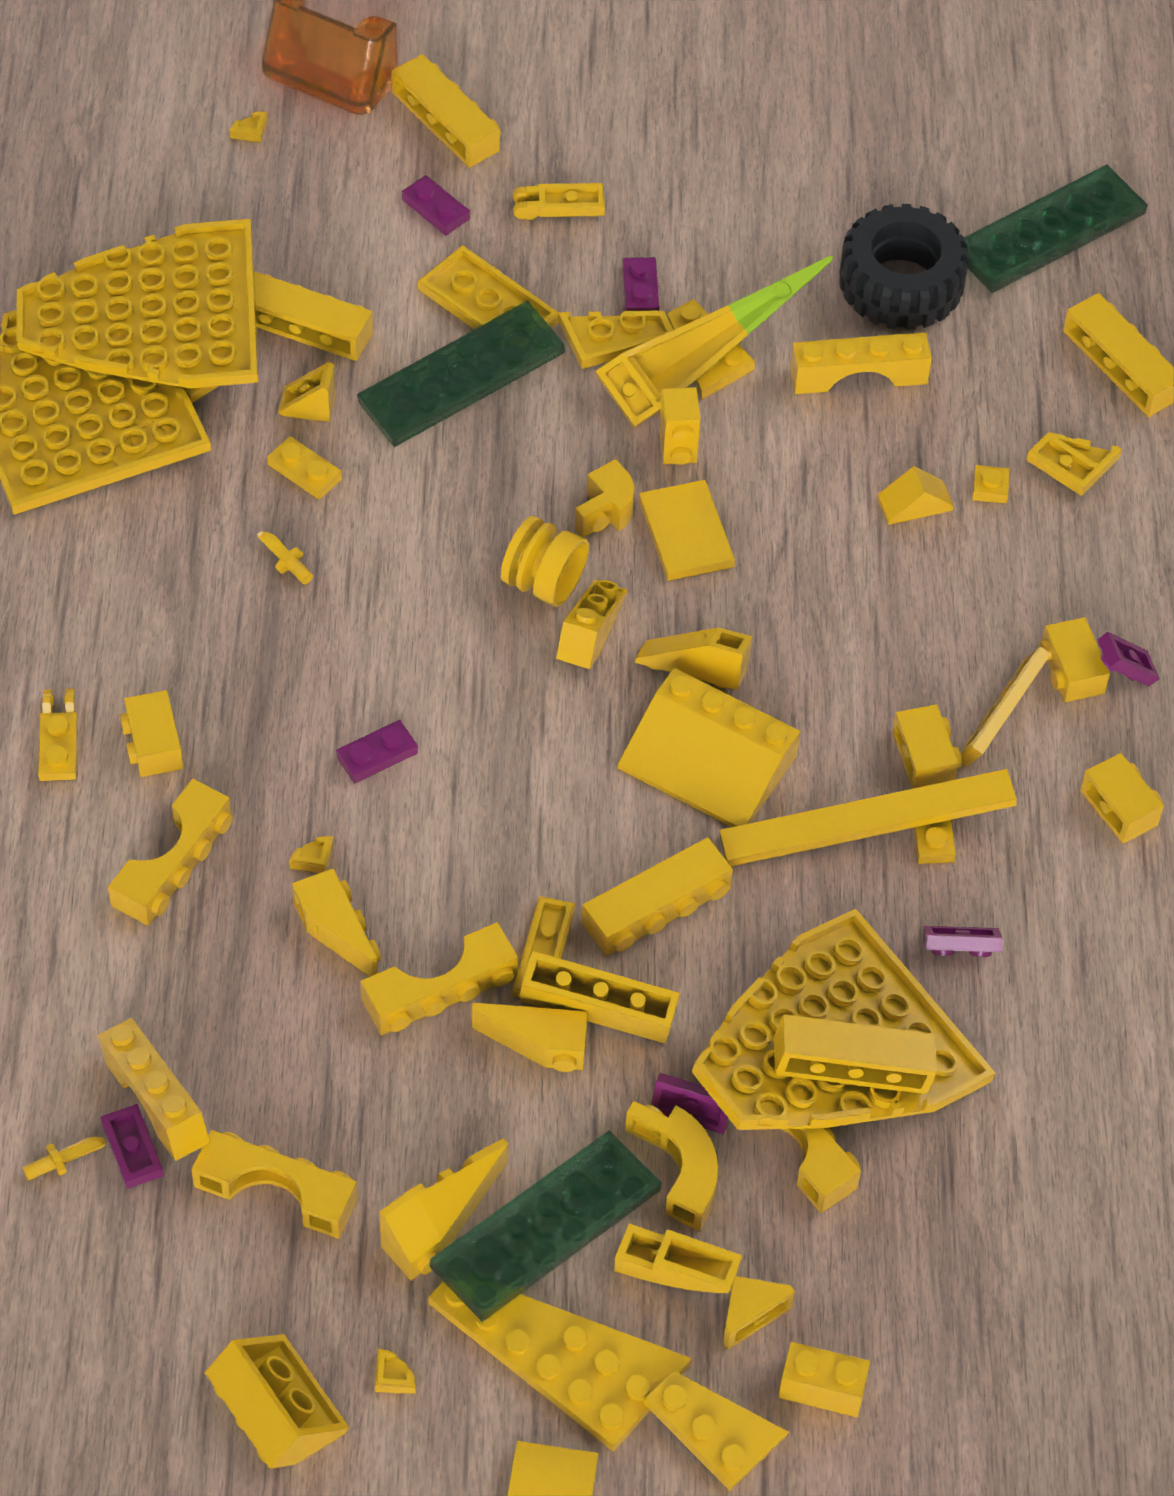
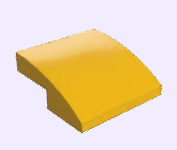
M517 1441L508 1496H592L599 1453Z

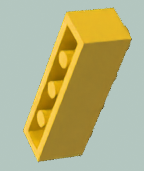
M421 54L392 70V93L468 168L500 151L501 129L498 123L482 112L479 105L474 100H470L461 91L456 82H451L436 63H432Z
M254 271L257 328L354 361L359 359L374 333L373 311L360 305L344 302L330 295L306 289L301 285L291 284L276 279L271 275Z
M1098 292L1067 310L1063 332L1148 417L1174 403V366L1160 354L1156 346L1151 345L1139 333L1138 329L1117 311L1112 303L1108 302Z
M707 837L582 904L581 924L605 956L615 951H625L637 939L647 934H656L672 920L678 917H687L698 906L707 901H715L725 896L729 889H731L733 869Z
M532 951L521 984L519 1002L539 1008L588 1011V1022L666 1044L680 993Z
M783 1014L774 1035L775 1075L927 1094L937 1074L935 1034L919 1032L913 1029L902 1030L881 1027L879 1025H863L843 1022L841 1020H825L805 1017L803 1015Z

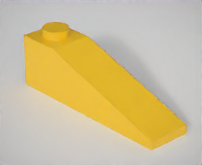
M504 1138L469 1156L463 1163L461 1170L454 1173L450 1168L445 1169L438 1174V1180L435 1184L425 1188L420 1183L379 1212L381 1248L411 1281L421 1273L423 1275L430 1273L438 1266L443 1255L508 1163L509 1143Z

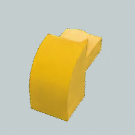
M617 459L610 461L587 475V496L590 500L575 508V530L583 538L593 532L602 531L609 523H612L618 531H621L631 521L634 507V482L631 475Z

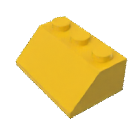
M285 1334L232 1340L204 1372L214 1386L215 1393L223 1399L235 1417L237 1425L246 1433L257 1449L259 1458L267 1464L269 1469L296 1465L343 1436L350 1429Z

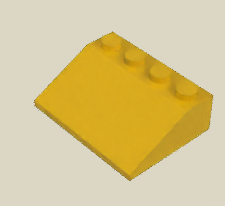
M673 668L654 695L617 768L730 827L740 826L753 821L797 757L801 731Z

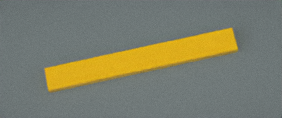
M1003 769L721 829L719 833L726 861L732 867L1013 807L1017 805V798L1008 770Z

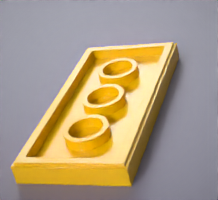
M463 245L417 281V289L514 358H517L559 323L558 311Z

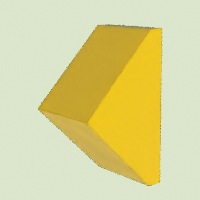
M329 361L285 385L278 413L285 417L330 422L336 398L334 364Z
M915 466L901 475L877 496L888 525L954 511L953 502L943 480Z
M736 1276L732 1285L723 1341L726 1349H731L791 1310L795 1296V1290L791 1285Z

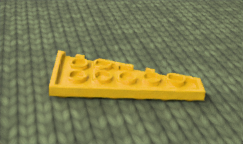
M456 1269L428 1297V1304L613 1452L650 1412V1409L643 1403L645 1397L673 1371L683 1375L692 1363V1358Z

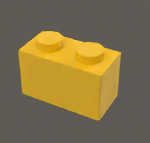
M696 387L662 389L659 437L663 465L697 463L701 419Z
M1086 617L1045 625L1042 641H1039L1038 648L1042 647L1051 654L1047 659L1051 670V683L1055 690L1060 691L1064 703L1105 694L1110 672L1101 660V651Z
M163 690L124 698L126 713H120L119 716L123 735L130 734L132 742L126 743L130 765L137 764L140 777L183 769L181 747L168 691Z
M934 704L895 712L892 734L912 789L955 780L957 769L962 766L961 754L957 746H952L949 721L947 717L941 716L938 705Z
M1122 753L1085 771L1080 789L1081 793L1122 844L1159 825L1164 808L1161 796L1156 790L1150 789L1142 779L1137 766L1129 763Z
M790 1342L778 1398L858 1417L871 1361Z

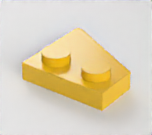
M1048 432L1028 451L1026 461L1080 496H1083L1121 457L1122 448L1112 445L1111 450L1090 446V440L1081 438L1071 439L1065 435Z

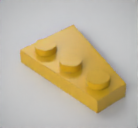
M692 299L668 312L667 318L675 330L708 315V313ZM739 344L696 381L701 400L755 370V360Z

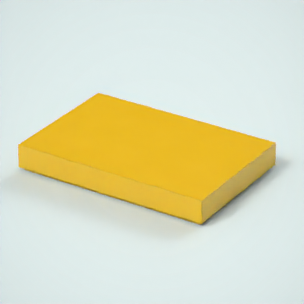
M706 480L639 493L638 501L667 581L734 568L735 558Z

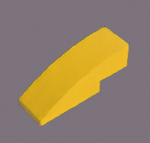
M629 1223L615 1256L614 1271L675 1288L711 1293H729L743 1255L668 1229L665 1235Z

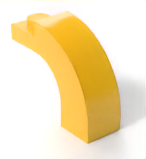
M633 1101L626 1112L625 1131L667 1152L676 1162L680 1172L667 1195L665 1215L697 1231H701L714 1204L718 1179V1160L711 1138L692 1115L676 1105L670 1116L667 1117L652 1105H642Z

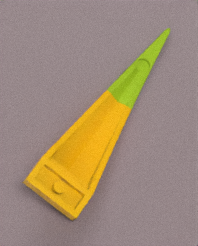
M828 256L721 309L627 350L596 370L595 375L633 429H635L660 412L662 389L689 388L832 262L833 256Z

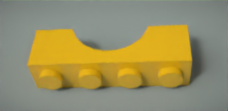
M926 332L793 342L790 372L795 394L828 392L840 379L859 372H875L885 375L892 381L894 387L928 384L932 356Z
M193 778L172 804L174 825L181 833L177 844L169 852L155 859H129L108 886L111 906L147 926L150 925L157 915L161 916L166 911L170 903V897L177 888L181 889L186 885L191 876V870L198 861L206 859L211 851L214 840L219 834H224L229 829L233 820L230 798Z
M496 922L464 936L463 955L458 964L449 972L434 978H417L402 972L394 966L360 981L361 1000L381 1036L391 1031L399 1032L407 1028L411 1022L425 1016H436L446 1007L460 1001H470L477 997L480 992L489 988L507 985L517 976L518 956L499 923Z
M132 1017L97 1035L107 1067L123 1089L130 1086L147 1112L158 1138L175 1161L210 1143L201 1110Z
M829 1127L781 1129L790 1134L802 1148L805 1159L799 1167L797 1186L821 1214L858 1189L861 1175L860 1164L849 1151L844 1152L836 1143L835 1136Z
M210 1130L208 1134L210 1143L201 1148L191 1169L194 1187L229 1200L240 1191L258 1184H271L282 1187L298 1200L302 1210L304 1227L340 1239L358 1201L357 1181H354L344 1172H329L318 1168L314 1163L305 1158L293 1159L284 1156L271 1146H256L245 1142L240 1136L232 1132L220 1133Z

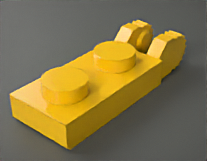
M557 183L538 184V186H518L512 193L513 201L516 203L513 208V214L519 220H533L538 216H605L604 184Z
M74 688L66 689L64 694L66 712L53 713L54 694L52 689H43V713H40L39 781L77 779L78 717Z

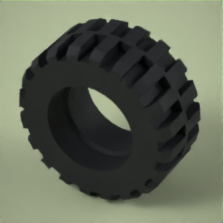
M891 204L883 206L880 211L877 209L869 211L865 214V218L860 217L852 224V228L847 231L844 238L839 271L840 289L844 292V298L850 306L854 305V310L860 316L866 315L871 323L879 325V323L886 324L889 329L896 330L897 327H905V330H915L920 325L925 328L935 324L936 319L938 321L943 320L950 315V311L956 309L960 303V298L963 296L969 263V251L967 250L964 236L959 234L960 230L952 222H946L947 218L939 212L933 214L927 207L913 208L911 204H901V207H894ZM896 259L908 260L923 266L927 271L917 274H901L885 268L880 263Z

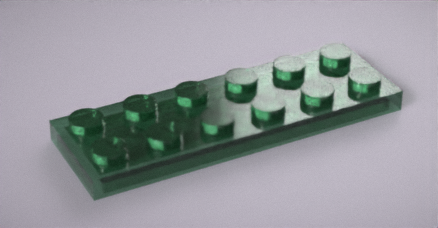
M1106 164L964 237L967 243V250L969 251L968 269L991 293H994L1146 214L1148 204Z
M527 300L357 394L358 403L391 445L396 447L564 354L565 344Z
M608 1130L430 1259L429 1267L483 1322L660 1192L662 1182Z

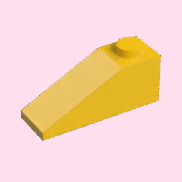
M472 1002L473 1029L545 1068H554L560 1072L583 1071L588 1011Z

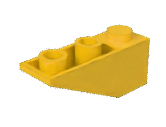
M594 580L563 621L556 659L590 669L604 647L628 589L618 587L616 583L609 580Z
M717 627L645 641L635 658V663L648 666L653 670L668 672L676 668L698 680L715 684L720 688L738 690L748 671L753 636Z
M334 868L291 883L293 904L307 933L369 977L377 974V962L381 960V954L374 939L368 940L364 932L367 930V926L360 909L354 911L350 903L353 899L346 880L340 881Z

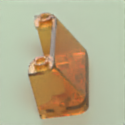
M273 0L262 54V70L264 75L269 79L357 115L370 113L392 87V70L398 67L396 23L382 17L371 16L363 19L354 28L303 7L307 0Z

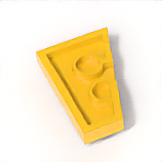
M601 311L588 312V316H570V312H558V322L581 369L610 362L621 353L674 330L664 311H623L620 316H602Z
M675 1371L663 1380L643 1401L729 1491L742 1481L789 1434L788 1431Z

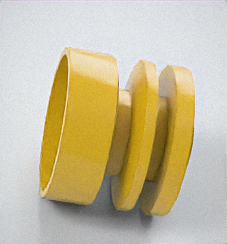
M535 515L529 516L517 529L509 543L501 567V580L509 586L516 585L518 590L522 592L529 591L533 587L535 598L554 607H559L570 597L582 576L589 555V542L587 539L568 530L562 531L557 535L555 524L550 522L544 523L542 518Z

